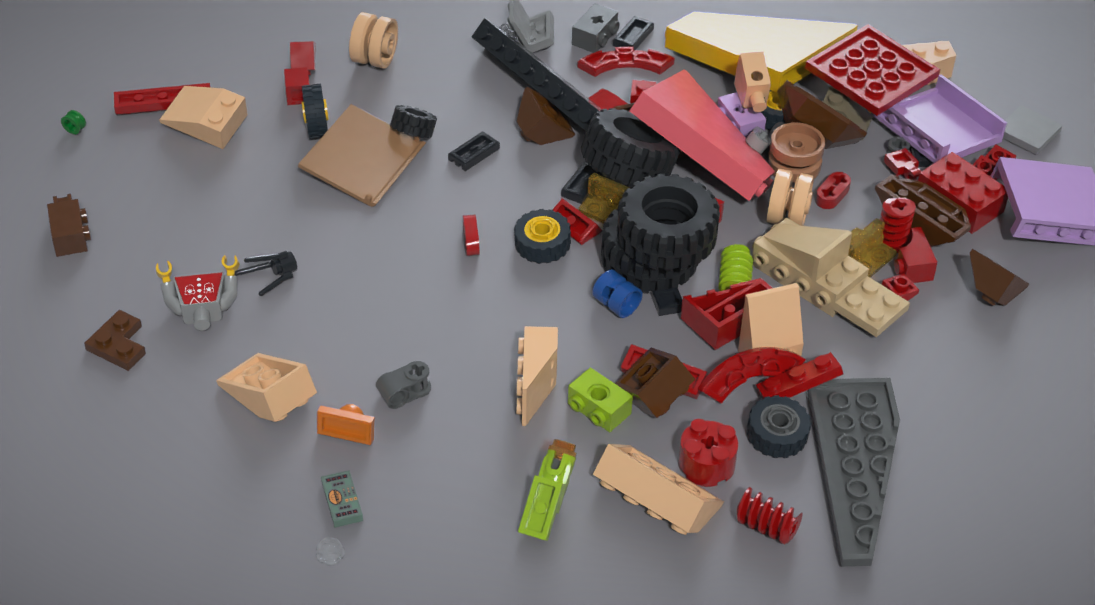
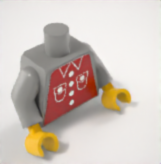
M226 255L222 257L221 261L227 270V276H225L223 271L174 276L173 281H171V263L167 261L169 268L167 272H161L157 263L156 274L163 281L160 285L166 306L176 315L182 316L185 324H194V327L200 331L207 330L210 327V322L220 321L223 318V312L228 310L237 298V276H235V271L239 268L240 263L236 255L234 256L235 262L231 266L226 265Z

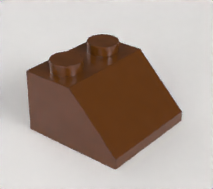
M651 347L615 384L633 395L632 403L643 413L658 418L670 409V405L679 396L684 395L688 391L689 385L695 378L676 355Z

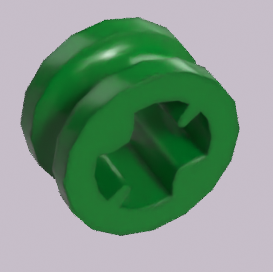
M70 110L61 118V124L67 132L78 134L86 126V120L78 111Z

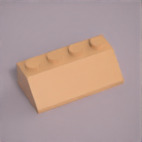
M608 444L593 473L594 476L601 479L600 484L612 491L619 490L624 493L623 498L634 505L642 504L648 508L647 513L659 520L663 518L672 523V529L684 535L699 532L724 503L723 500L631 445Z

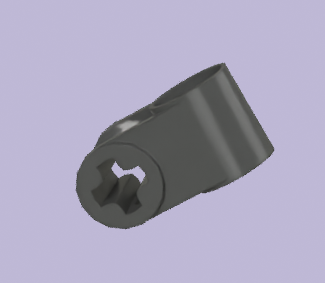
M422 361L411 362L406 366L381 375L376 382V388L390 408H400L406 403L429 394L431 391V383L427 378L430 372L429 367Z

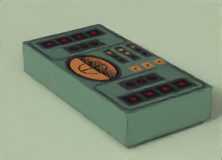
M350 471L322 476V486L334 528L363 521V514Z

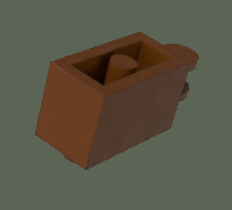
M71 193L67 194V197L57 198V196H53L54 203L47 204L56 257L87 252L86 241L91 240L88 225H83L88 223L86 209H80L78 199L72 200Z

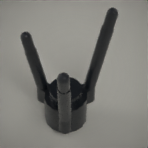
M291 251L246 257L244 259L245 263L271 261L236 270L235 276L271 267L274 274H280L281 277L259 291V296H263L285 280L293 278L292 272L297 271V262Z

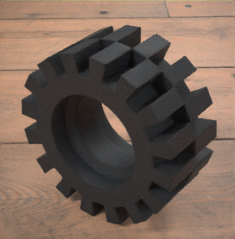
M396 105L390 126L407 135L431 138L437 118L432 113H427V111L419 110L416 107Z

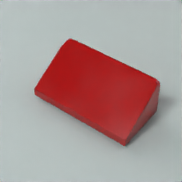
M563 198L553 208L554 212H559L563 217L567 218L568 223H570L571 237L581 245L602 232V229L594 221Z

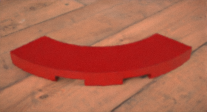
M615 47L614 51L602 53V50L583 57L578 61L577 68L594 77L603 72L618 68H640L661 75L674 65L675 58L652 49L642 51L634 50V47Z
M759 347L749 349L719 364L702 381L698 389L722 404L726 397L738 386L745 383L747 379L759 375L777 376L795 366L802 365L806 359L795 352L783 348Z

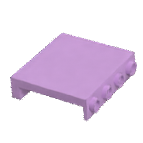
M942 74L939 75L935 88L907 97L878 116L874 114L876 119L898 136L903 137L912 147L933 163L951 152L962 158L1001 143L1007 125L1006 121Z
M1005 157L999 158L991 177L1002 179L1016 220L1010 229L1012 237L1095 246V174L1092 167Z

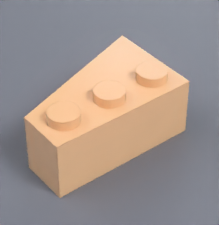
M949 41L903 45L941 69L939 75L942 74L946 78L952 77L956 54ZM938 78L934 79L933 81H931V82L928 83L927 85L936 83L937 80H938Z

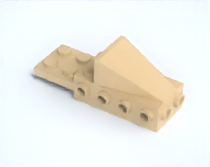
M785 218L779 224L773 225L770 231L763 236H759L752 245L754 267L783 286L797 283L800 297L831 317L837 313L841 314L875 337L879 336L909 309L910 302L868 277L869 268L848 256L852 232L849 230L800 226L789 218Z

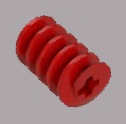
M891 198L883 202L876 239L880 245L890 252L899 253V248L906 247L908 244L916 208L915 203L910 199Z
M748 487L737 507L738 522L740 524L748 522L749 528L756 529L758 527L759 533L764 535L769 532L770 538L775 540L779 537L780 543L788 544L797 533L803 512L795 518L793 517V507H790L784 513V503L780 502L774 508L772 507V497H769L763 503V493L759 492L752 498L753 489Z

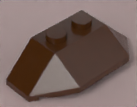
M788 80L778 88L777 93L785 123H804L813 126L825 138L824 149L855 144L867 135V132L860 129L854 122L810 93L794 86Z
M892 174L875 186L882 205L884 201L891 198H907L915 203L916 208L911 228L921 227L930 247L955 242L971 229L966 210L926 183L911 179H901L899 176Z

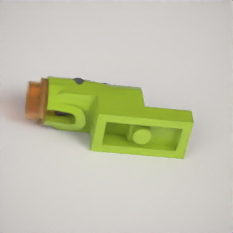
M554 439L552 445H549L539 475L534 476L518 529L519 533L548 541L556 513L559 514L575 464L577 453L574 451L576 445Z

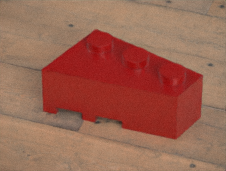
M762 278L730 285V289L719 292L712 289L706 291V295L694 298L691 295L683 296L681 319L710 346L717 350L740 336L745 296L773 288Z

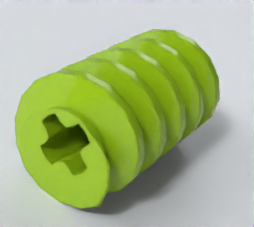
M733 244L725 247L721 252L719 291L730 289V285L752 280L753 258L748 247Z

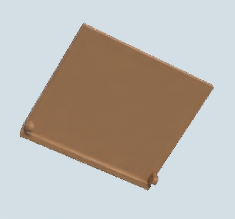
M350 104L300 161L298 167L368 206L374 207L426 142L420 141L421 138L419 136L412 137L404 134V132H399L397 129H393L390 124Z

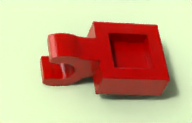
M906 148L885 154L884 163L897 176L904 174L905 179L918 181L916 177H919L921 172L918 168L919 161Z

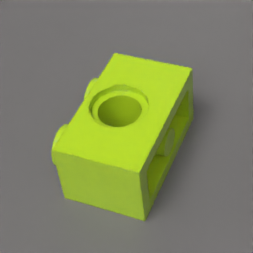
M591 367L568 386V404L576 412L582 413L591 419L596 426L602 427L608 432L615 429L632 413L633 395Z

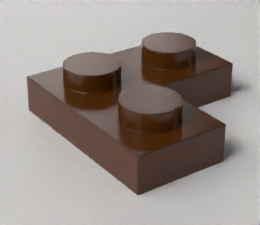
M119 309L84 342L85 349L129 371L146 354L144 346L130 340L142 327L141 320Z

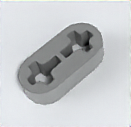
M756 126L745 141L754 150L763 153L770 145L771 136Z

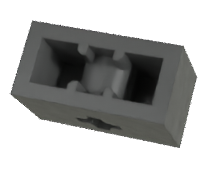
M594 3L572 26V45L592 53L597 52L602 46L604 47L608 39L613 34L615 35L619 29L618 11Z

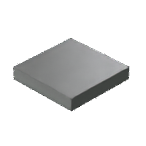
M1020 105L1004 120L1007 122L1003 139L1038 155L1061 132L1063 125Z

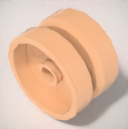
M361 12L354 22L349 41V54L352 62L361 64L370 62L372 66L386 69L393 59L397 46L398 24L396 19L383 16L378 19L374 14Z
M778 169L769 201L767 222L779 224L784 220L786 211H789L788 218L800 226H804L806 215H808L811 206L814 176L801 173L797 177L793 188L792 172Z

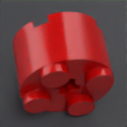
M694 419L691 422V425L682 433L678 460L680 471L682 469L689 481L699 486L713 487L717 486L718 482L725 479L727 481L733 476L738 452V439L735 429L730 425H724L716 421Z

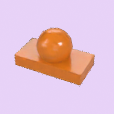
M346 404L340 409L320 406L317 411V434L371 445L374 440L375 417L364 415L361 408L355 404Z

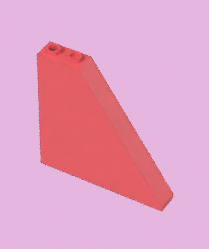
M685 69L642 91L629 112L748 201L755 196L759 198L773 183L771 177L775 171L745 141L744 135Z

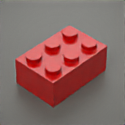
M954 152L949 153L919 174V182L928 184L966 210L969 223L971 224V229L968 232L971 234L1005 211L1008 200L1005 186Z

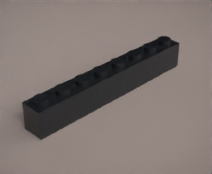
M484 18L471 36L587 132L592 116L602 110L599 106L502 28Z

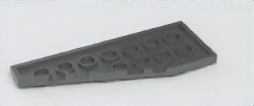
M891 378L832 379L809 389L808 394L841 567L871 566L900 417Z

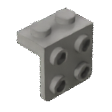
M509 0L507 4L509 10L507 22L510 29L516 31L519 43L532 53L554 45V16L551 11L548 10L529 18L519 0Z

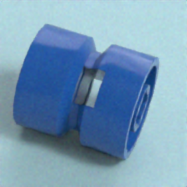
M611 269L598 278L593 287L592 295L603 305L608 306L616 315L625 318L638 308L643 293L641 289L633 283L626 281L625 277Z

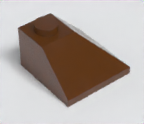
M528 86L524 89L517 117V123L521 128L520 134L524 139L544 145L569 139L575 135L560 109Z
M974 249L970 251L976 289L983 293L981 298L995 306L998 302L1006 306L1028 287V282Z

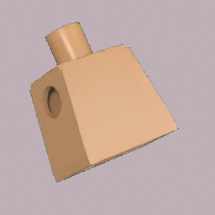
M763 51L740 53L734 80V86L742 107L753 108L755 112H762L767 108L771 87Z

